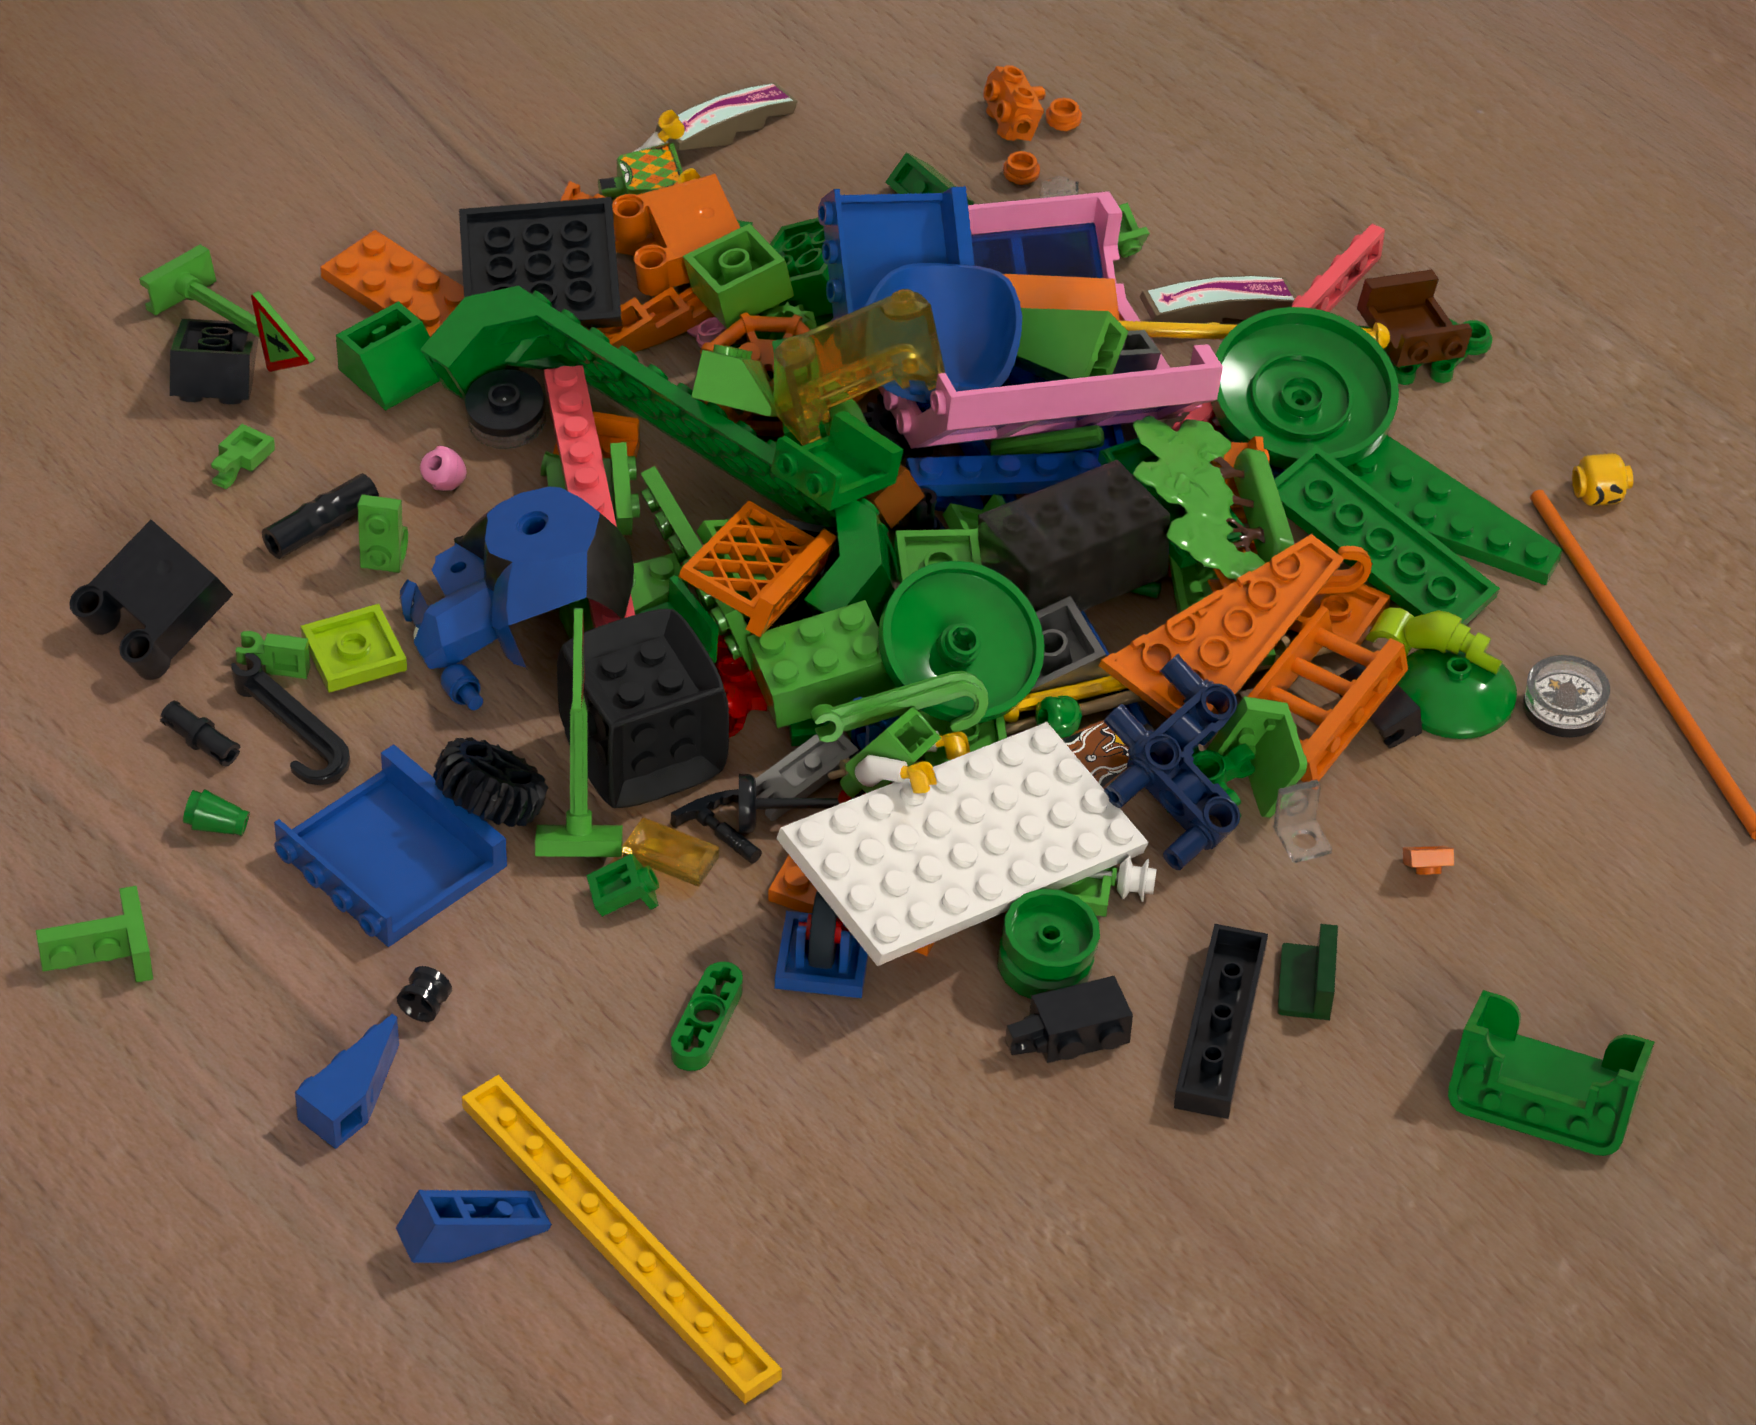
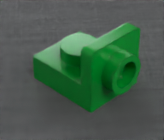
M632 853L586 875L594 908L602 917L640 898L650 910L659 906L655 890L659 889L660 886L653 869L649 865L643 867Z

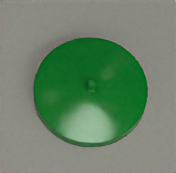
M1304 307L1267 310L1249 317L1238 324L1223 339L1217 350L1216 357L1222 364L1223 370L1217 400L1211 402L1214 414L1223 430L1234 442L1248 443L1254 436H1262L1264 449H1267L1269 452L1270 465L1287 469L1316 444L1344 467H1348L1363 460L1376 450L1390 430L1399 400V386L1395 369L1390 358L1379 343L1362 328L1343 317L1326 311Z

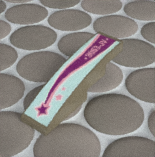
M776 83L746 87L722 94L678 113L677 116L685 127L684 135L675 140L669 138L667 141L668 143L673 142L677 150L732 145L736 132L763 129L767 116L794 114L798 101ZM658 124L655 132L659 133L662 129Z
M1256 275L1221 276L1177 282L1144 290L1140 295V299L1153 322L1204 324L1211 322L1221 323L1223 317L1246 320L1260 313L1261 310L1291 307L1297 297L1286 277Z

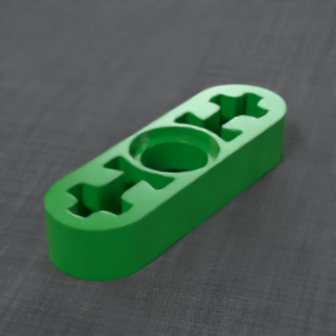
M716 962L708 966L704 971L671 1038V1059L678 1068L685 1071H697L709 1063L743 993V974L735 964ZM723 981H728L723 985L720 997L717 996L716 985H721ZM702 1010H712L719 1017L712 1022H702L695 1015ZM694 1035L697 1036L698 1047H694L691 1052L684 1051L691 1047Z

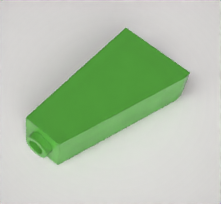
M1021 308L1022 331L1014 364L1015 367L1049 381L1113 374L1128 331L1109 311Z

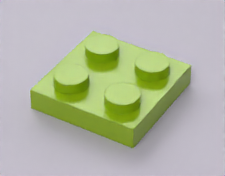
M379 604L301 625L302 638H308L310 656L328 693L407 670V658Z

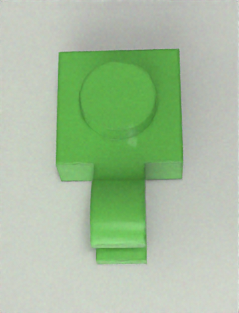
M241 424L218 445L219 456L211 463V468L220 472L212 479V483L227 489L234 483L241 467L252 472L275 451L274 438Z
M241 632L242 647H236L235 650L237 663L247 665L245 654L251 653L258 656L261 660V665H265L266 674L307 679L310 670L308 638L267 633L264 641L261 635L256 632Z

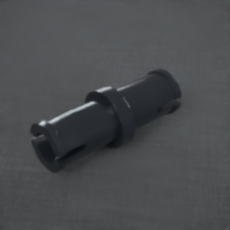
M175 700L171 701L163 709L160 715L162 717L160 722L184 737L186 744L193 750L201 749L217 760L223 767L231 765L240 753L238 749L241 748L239 743L232 741L215 729V724L207 717L199 718Z

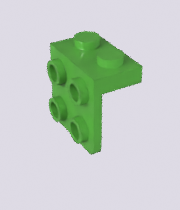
M626 442L610 443V458H604L603 463L616 525L622 535H632L633 518L640 517L639 494H631L630 480H637L635 456L627 455ZM551 462L547 466L548 487H560L566 490L561 462Z
M1244 696L1237 705L1234 714L1217 733L1206 750L1215 751L1225 757L1238 745L1246 743L1255 754V758L1250 760L1255 767V772L1249 775L1248 778L1260 815L1271 818L1285 802L1286 797L1300 778L1304 776L1307 770V758L1303 752L1297 734V727L1293 721L1288 703Z

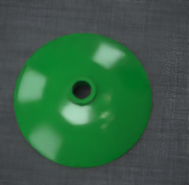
M1418 649L1406 657L1408 671L1397 684L1421 708L1422 730L1445 738L1471 739L1490 734L1498 730L1509 720L1517 699V688L1513 676L1504 664L1501 665L1498 673L1495 675L1465 658L1466 654L1461 651L1456 655L1448 650L1443 653L1436 649Z

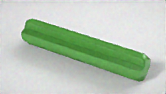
M1098 425L993 440L990 448L991 455L1064 453L1102 447L1105 439L1103 428Z

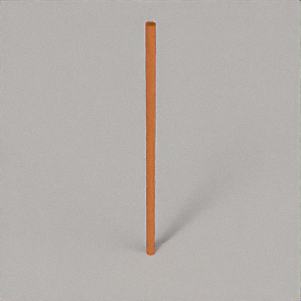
M1543 490L1534 491L1530 496V500L1751 838L1756 840L1755 811Z

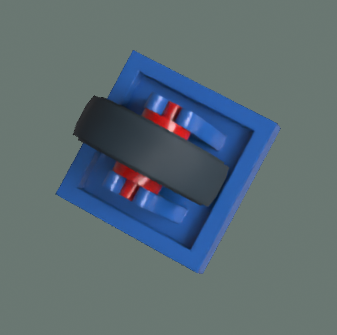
M818 891L815 895L812 913L786 911L774 989L862 998L869 955Z

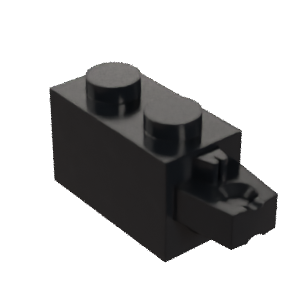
M1110 976L1031 995L1030 1015L1024 1017V1020L1007 1025L1005 1041L1011 1055L1037 1052L1043 1054L1046 1063L1062 1059L1071 1060L1079 1055L1103 1049L1111 1050L1130 1043L1133 1014L1115 976Z

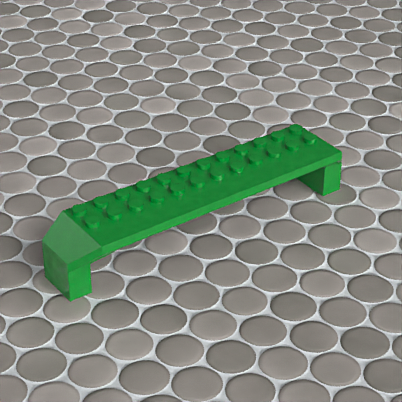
M514 286L467 296L420 349L444 388L464 401L469 387L475 380L486 373L504 369L507 365L542 370L559 368L561 366L583 365L586 383L802 522L837 528L840 556L804 601L812 615L815 616L866 600L877 626H879L883 609L888 599L900 585L896 552L887 536L889 530L880 522L878 518L880 512L871 502L865 498H860L858 501H852L831 511L827 510L771 472L777 444L775 441L769 439L767 442H764L757 437L758 435L754 429L745 422L739 420L737 423H734L728 419L724 410L715 403L708 402L704 404L698 399L691 398L693 390L683 383H679L677 386L668 381L666 374L655 365L644 366L639 362L638 357L625 346L621 345L619 348H616L610 344L609 339L598 329L592 327L588 330L581 326V322L574 314L566 309L559 312L552 307V303L540 292L534 291L531 294L520 286Z

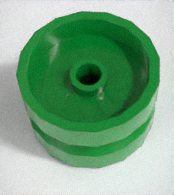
M1057 889L1035 890L1023 894L1014 901L1005 916L1002 937L997 952L998 970L1005 983L1019 995L1031 999V995L1088 982L1100 940L1099 921L1092 908L1078 896Z

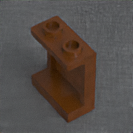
M1432 269L1368 278L1364 281L1357 310L1370 329H1373L1375 322L1387 327L1390 333V342L1384 350L1396 367L1465 356L1472 328L1468 323L1453 325L1438 304L1434 294L1439 278Z

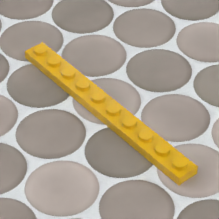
M499 1075L462 1096V1108L744 1404L782 1380V1368Z

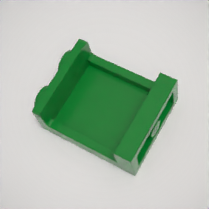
M844 410L834 414L830 434L826 437L800 446L787 436L778 438L771 472L831 511L895 484L904 449Z

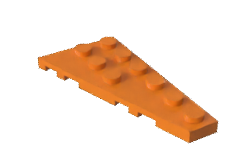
M1310 534L1272 557L1269 562L1252 572L1249 571L1240 576L1234 583L1224 589L1213 592L1168 619L1165 624L1147 635L1143 634L1136 638L1130 645L1117 653H1111L1101 659L1098 666L1167 719L1184 705L1183 701L1185 698L1159 671L1177 654L1204 681L1208 679L1209 681L1212 680L1215 684L1226 685L1236 696L1339 568L1344 558ZM1206 703L1211 712L1218 714L1217 709L1212 704Z

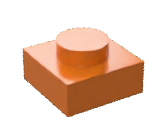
M1448 846L1403 847V864L1409 867H1416V874L1419 875L1441 874L1442 866H1454V848Z

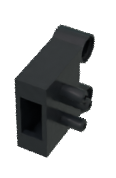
M150 519L89 584L80 586L74 591L69 605L72 613L91 632L97 635L110 633L117 627L120 622V610L122 607L128 611L145 629H135L124 636L119 646L120 655L142 678L154 680L167 672L171 659L233 594L211 571Z

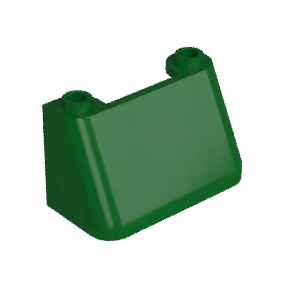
M1483 990L1463 1030L1448 1087V1098L1454 1109L1469 1117L1593 1155L1607 1156L1616 1152L1626 1135L1655 1041L1628 1034L1616 1036L1609 1042L1603 1060L1517 1034L1521 1021V1013L1518 1006L1505 996Z

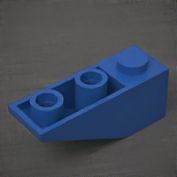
M392 1013L380 1024L371 1026L359 1041L348 1050L339 1052L328 1066L315 1076L305 1079L298 1090L295 1091L298 1120L335 1149L370 1120L399 1047L397 1016Z

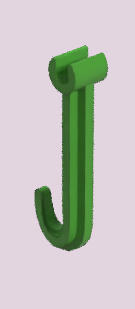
M954 671L835 707L828 704H819L810 711V714L815 724L830 721L825 726L815 728L819 740L829 743L838 740L843 732L902 715L912 706L919 710L962 696H968L974 700L973 709L969 713L950 722L952 731L959 732L976 725L983 718L989 704L988 692L983 682L974 674L965 671Z

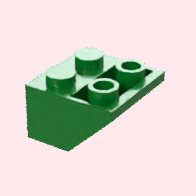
M399 301L336 334L338 369L385 411L440 381L420 350L430 338L423 322Z

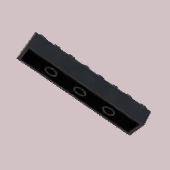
M1214 924L1176 1087L1175 1109L1229 1119L1265 957L1268 934Z

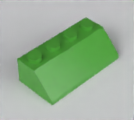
M716 344L713 351L702 350L691 398L770 417H782L779 391L762 363L751 359L752 351Z

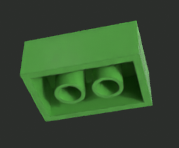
M866 600L767 630L761 637L755 634L747 636L751 670L777 729L812 718L810 711L819 704H828L835 707L851 702L854 698H865L896 688L882 662L878 642L879 628Z

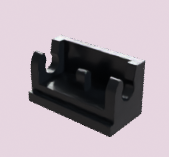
M1357 664L1339 676L1351 682L1354 679L1357 680L1367 667ZM1396 684L1369 718L1379 730V734L1383 738L1388 737L1384 740L1388 748H1393L1412 736L1416 737L1422 733L1421 708Z

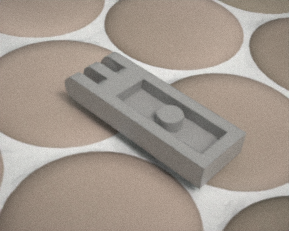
M843 733L838 740L829 743L820 741L816 734L755 778L756 798H807L831 780L828 774L840 769V760L852 759L859 753V750ZM766 809L765 815L771 821H774L790 809Z

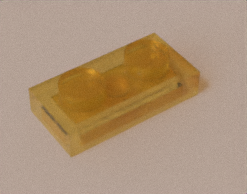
M642 817L623 845V857L632 853L642 865H649L654 870L700 887L719 859L718 846Z

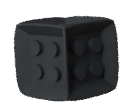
M658 609L629 616L584 632L585 681L583 695L588 710V779L600 797L612 808L637 806L702 784L723 771L729 750L728 700L715 664L687 621L673 609ZM574 637L562 645L557 660L558 708L569 745L570 709L573 701Z

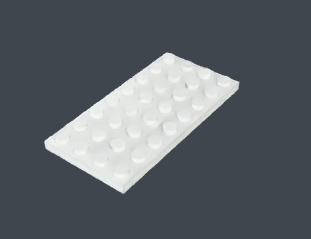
M1048 722L934 766L937 784L930 785V790L926 793H913L910 779H905L902 783L894 782L780 828L776 838L877 966L1008 911L1011 904L1025 893L1039 889L1058 890L1122 863L1128 856L1133 858L1141 855L1149 843L1123 811L1109 802V797L1104 792L1102 786Z

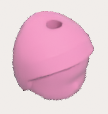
M437 446L435 450L428 452L420 463V472L423 478L435 490L450 491L456 489L466 477L467 470L462 458L455 451L445 446Z

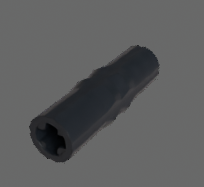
M361 473L331 491L318 495L313 501L302 504L294 512L262 529L264 544L275 558L281 559L310 541L323 537L330 530L339 528L345 521L358 514V503L361 495L379 497L375 484L366 474Z

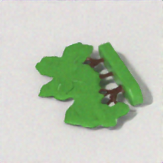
M1146 416L1142 420L1137 419L1133 422V427L1140 443L1154 453L1159 460L1157 462H1141L1135 468V472L1132 475L1145 485L1156 488L1157 494L1171 504H1179L1187 512L1183 517L1171 522L1167 532V537L1171 542L1189 552L1196 561L1205 567L1219 569L1225 577L1235 581L1240 576L1249 571H1254L1269 562L1275 555L1294 545L1291 529L1265 452L1246 448L1237 456L1233 468L1224 460V455L1231 449V442L1221 433L1215 431L1208 422L1186 419L1179 431H1174L1169 425L1152 416ZM1210 461H1215L1216 463L1220 464L1222 468L1211 465ZM1234 477L1239 497L1233 494V491L1225 483V479ZM1231 505L1243 506L1249 528L1243 527L1232 518L1229 510ZM1227 522L1234 523L1238 528H1232ZM1232 532H1240L1242 535H1239V538L1242 541L1231 543L1227 540V535ZM1252 541H1254L1258 555L1249 548ZM1243 546L1245 547L1246 552H1240L1237 550V548Z

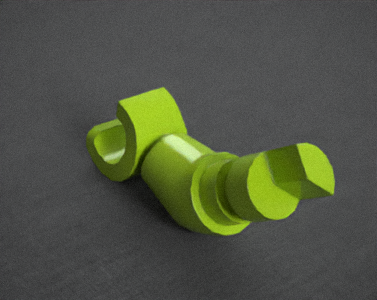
M1390 607L1380 614L1366 636V640L1373 643L1378 638H1392L1404 644L1406 657L1412 648L1436 649L1443 653L1448 650L1456 655L1461 651L1466 654L1465 658L1495 675L1503 661L1486 653L1492 638L1480 632L1476 636L1471 634V628L1461 623L1462 618L1440 610L1414 617L1406 610Z

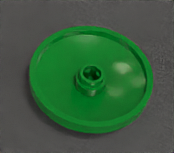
M943 561L927 565L913 572L901 582L888 599L880 618L878 631L881 659L888 676L896 688L954 671H965L979 678L988 692L989 704L985 715L978 723L1002 717L1018 706L1036 684L1043 666L1045 646L1042 627L1027 597L1016 585L1000 573L972 562ZM962 696L920 710L938 719L951 722L969 713L973 709L974 700L971 697Z

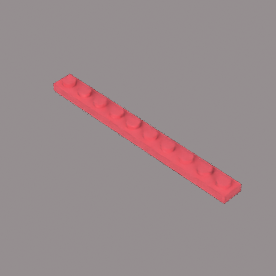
M1371 224L1361 235L1357 234L1349 248L1342 255L1338 254L1333 259L1330 268L1323 275L1316 276L1309 290L1303 296L1298 295L1291 307L1313 308L1330 312L1381 258L1385 229ZM1211 402L1203 403L1202 407L1190 411L1187 417L1182 422H1176L1172 429L1179 431L1186 419L1208 422L1215 431L1221 425L1216 427L1212 422L1215 414Z
M583 365L544 369V382L566 490L582 498L617 527ZM631 595L625 618L635 615ZM588 598L594 628L621 619L613 610Z

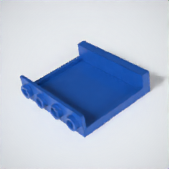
M950 187L943 193L840 195V189H833L821 198L818 206V220L824 226L825 241L822 246V257L824 263L828 264L829 280L826 286V294L833 308L834 318L831 321L830 329L831 337L837 344V353L864 352L863 318L865 306L872 291L890 271L913 263L975 266L966 187Z
M394 744L381 752L382 771L291 830L280 819L274 822L276 835L274 847L278 856L285 863H292L298 868L312 887L321 888L331 897L332 902L341 912L347 911L359 922L367 935L370 937L376 936L387 947H390L507 867L506 838L479 816L473 813L468 814V811L463 807L455 806L454 801L446 798L442 794L443 791L435 785L436 780Z

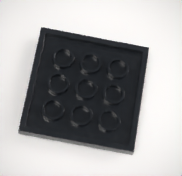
M611 197L459 209L464 298L520 286L531 294L534 291L540 292L552 303V307L559 312L563 309L570 311L579 319L581 326L586 329L622 326Z

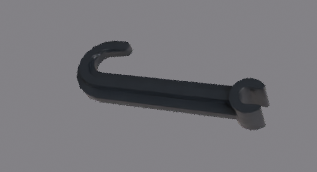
M251 653L245 654L247 671L241 670L235 663H232L231 668L237 693L244 697H254L328 762L326 768L312 770L299 761H292L290 764L291 772L302 781L314 785H326L340 779L348 771L351 762L349 748L345 742L262 670L261 660L258 656Z

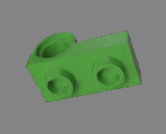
M361 495L358 503L360 568L400 573L408 546V528L402 526V500Z

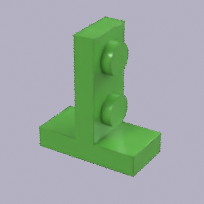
M137 885L119 888L123 915L36 930L42 971L67 969L72 966L111 961L131 956L136 983L153 980L150 951Z

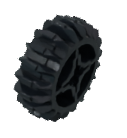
M472 737L466 739L455 738L454 741H449L445 749H442L433 773V778L436 780L435 785L443 791L442 794L446 798L454 801L455 806L463 807L468 811V814L473 813L482 820H491L496 825L504 823L508 827H515V825L526 826L527 823H532L544 805L548 790L545 778L538 773L536 767L528 765L525 758H519L513 754V751H507L501 748L499 744L495 746L489 744L486 740L477 741Z

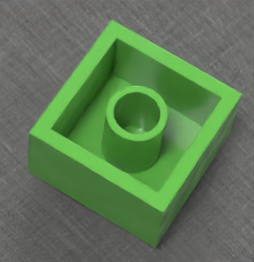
M750 223L683 256L692 292L726 329L740 319V314L748 312L749 315L755 316L769 308L776 307L781 302L794 296L785 259Z

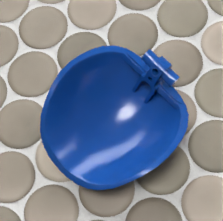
M913 263L890 271L872 291L866 303L863 318L864 354L867 366L874 379L884 389L898 397L931 404V392L936 390L937 376L940 373H946L956 392L1001 387L1009 377L1015 364L1021 338L1022 311L1016 290L1010 279L1001 272L980 266Z

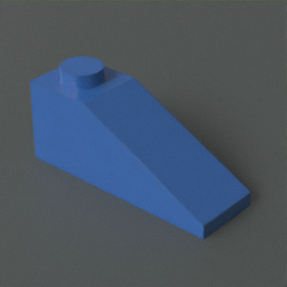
M418 1190L396 1226V1230L412 1263H452L547 1232L552 1224L535 1191Z

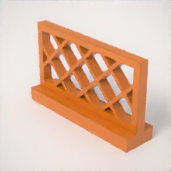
M748 500L682 567L678 577L750 617L746 630L761 637L822 572L838 536L823 529L815 538ZM748 517L762 524L763 526L751 525L748 520ZM733 537H745L748 543L735 542ZM758 538L771 539L773 544H761ZM784 540H790L799 546H788ZM716 553L729 554L731 560L718 559ZM742 555L755 556L757 561H745ZM768 557H780L783 563L770 562ZM698 570L712 571L715 577H709ZM725 572L738 573L740 578H728ZM752 574H764L767 580L754 579ZM735 591L748 592L752 600L750 601Z

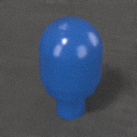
M452 664L446 667L442 672L440 680L443 690L452 701L460 705H467L471 710L479 709L483 704V698L480 695L481 688L477 677L463 664Z

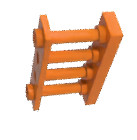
M1321 606L1312 618H1307L1303 622L1299 634L1247 696L1288 703L1290 712L1319 726L1309 739H1299L1307 758V770L1304 776L1300 778L1301 781L1313 787L1316 786L1408 671L1405 646L1390 638L1381 650L1372 652L1333 633L1329 609ZM1322 647H1325L1367 668L1357 680L1354 679L1350 682L1311 663V660ZM1298 676H1301L1343 697L1334 709L1326 711L1287 692V690Z

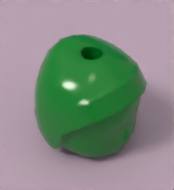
M1048 696L1037 703L1035 714L1037 726L1048 722L1061 739L1071 736L1078 730L1081 723L1082 710L1077 701L1072 697Z

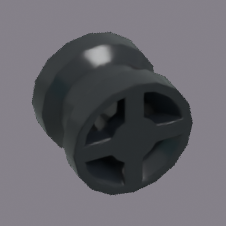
M419 966L414 969L409 977L410 985L404 986L399 992L397 1003L400 1009L411 1018L420 1022H430L435 1019L440 1011L439 1003L445 1002L451 994L452 985L438 970L428 966Z

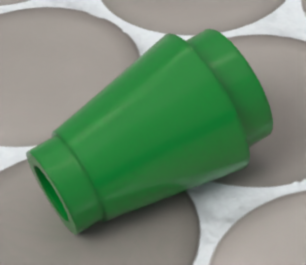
M206 789L203 792L193 790L185 807L183 823L192 825V830L243 836L250 812Z

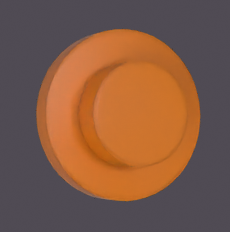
M1058 98L1052 101L1050 107L1047 108L1045 119L1048 125L1056 130L1069 131L1080 125L1082 112L1074 100Z
M1018 151L1009 155L1003 165V174L1007 180L1017 185H1026L1038 179L1040 165L1033 154Z

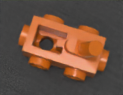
M996 66L995 70L988 75L984 87V99L988 104L986 113L996 119L999 125L997 134L1000 137L1009 141H1015L1016 139L1031 141L1044 113L1039 100L1045 98V89L1042 86L1031 87L1023 71L1015 66Z

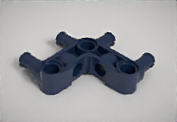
M1177 654L1159 672L1185 698L1183 701L1184 705L1155 731L1152 729L1148 731L1123 704H1120L1103 721L1129 748L1127 751L1129 754L1127 769L1110 783L1104 792L1108 795L1109 802L1117 808L1124 806L1144 787L1186 830L1163 852L1165 861L1173 869L1181 870L1202 850L1213 849L1221 843L1239 824L1240 812L1235 802L1231 800L1225 790L1218 783L1213 784L1193 763L1194 758L1191 756L1194 753L1193 750L1199 744H1207L1234 714L1237 708L1236 696L1226 685L1215 684L1212 680L1209 681L1208 679L1204 681ZM1206 703L1212 704L1217 709L1218 714L1211 712ZM1150 753L1159 756L1163 765L1154 762ZM1209 815L1216 817L1221 823L1222 828L1215 826L1210 821Z

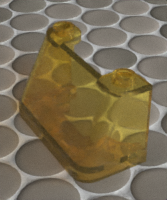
M909 289L898 290L880 301L801 335L789 337L775 349L773 401L776 413L802 445L821 439L819 422L822 421L825 424L831 421L829 408L895 380L902 389L910 386V380H919L925 382L926 388L929 391L936 388L937 376L940 373H945L931 304L918 292H913Z

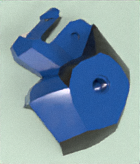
M549 486L519 493L499 503L484 514L465 535L454 538V546L435 556L432 572L445 598L428 606L417 584L407 579L400 589L399 599L405 621L413 622L415 626L413 633L415 647L429 669L445 668L449 665L457 664L498 639L505 656L513 664L527 669L509 625L586 597L613 610L621 619L625 618L634 577L631 548L618 528L590 504L563 488Z

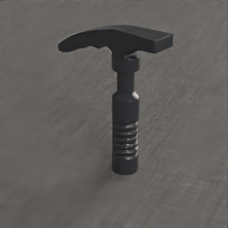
M739 789L726 790L701 797L671 812L670 824L674 828L689 820L697 819L703 826L708 825L712 828L720 840L739 853L749 863L753 864L761 857L762 851L726 822L721 823L714 817V813L710 810V808L714 810L721 804L727 805L731 802H739Z

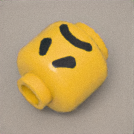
M1616 453L1584 456L1580 460L1579 465L1573 467L1572 470L1574 494L1577 498L1581 497L1588 506L1618 504L1624 500L1627 489H1632L1633 487L1632 468L1629 465L1625 466L1622 458Z

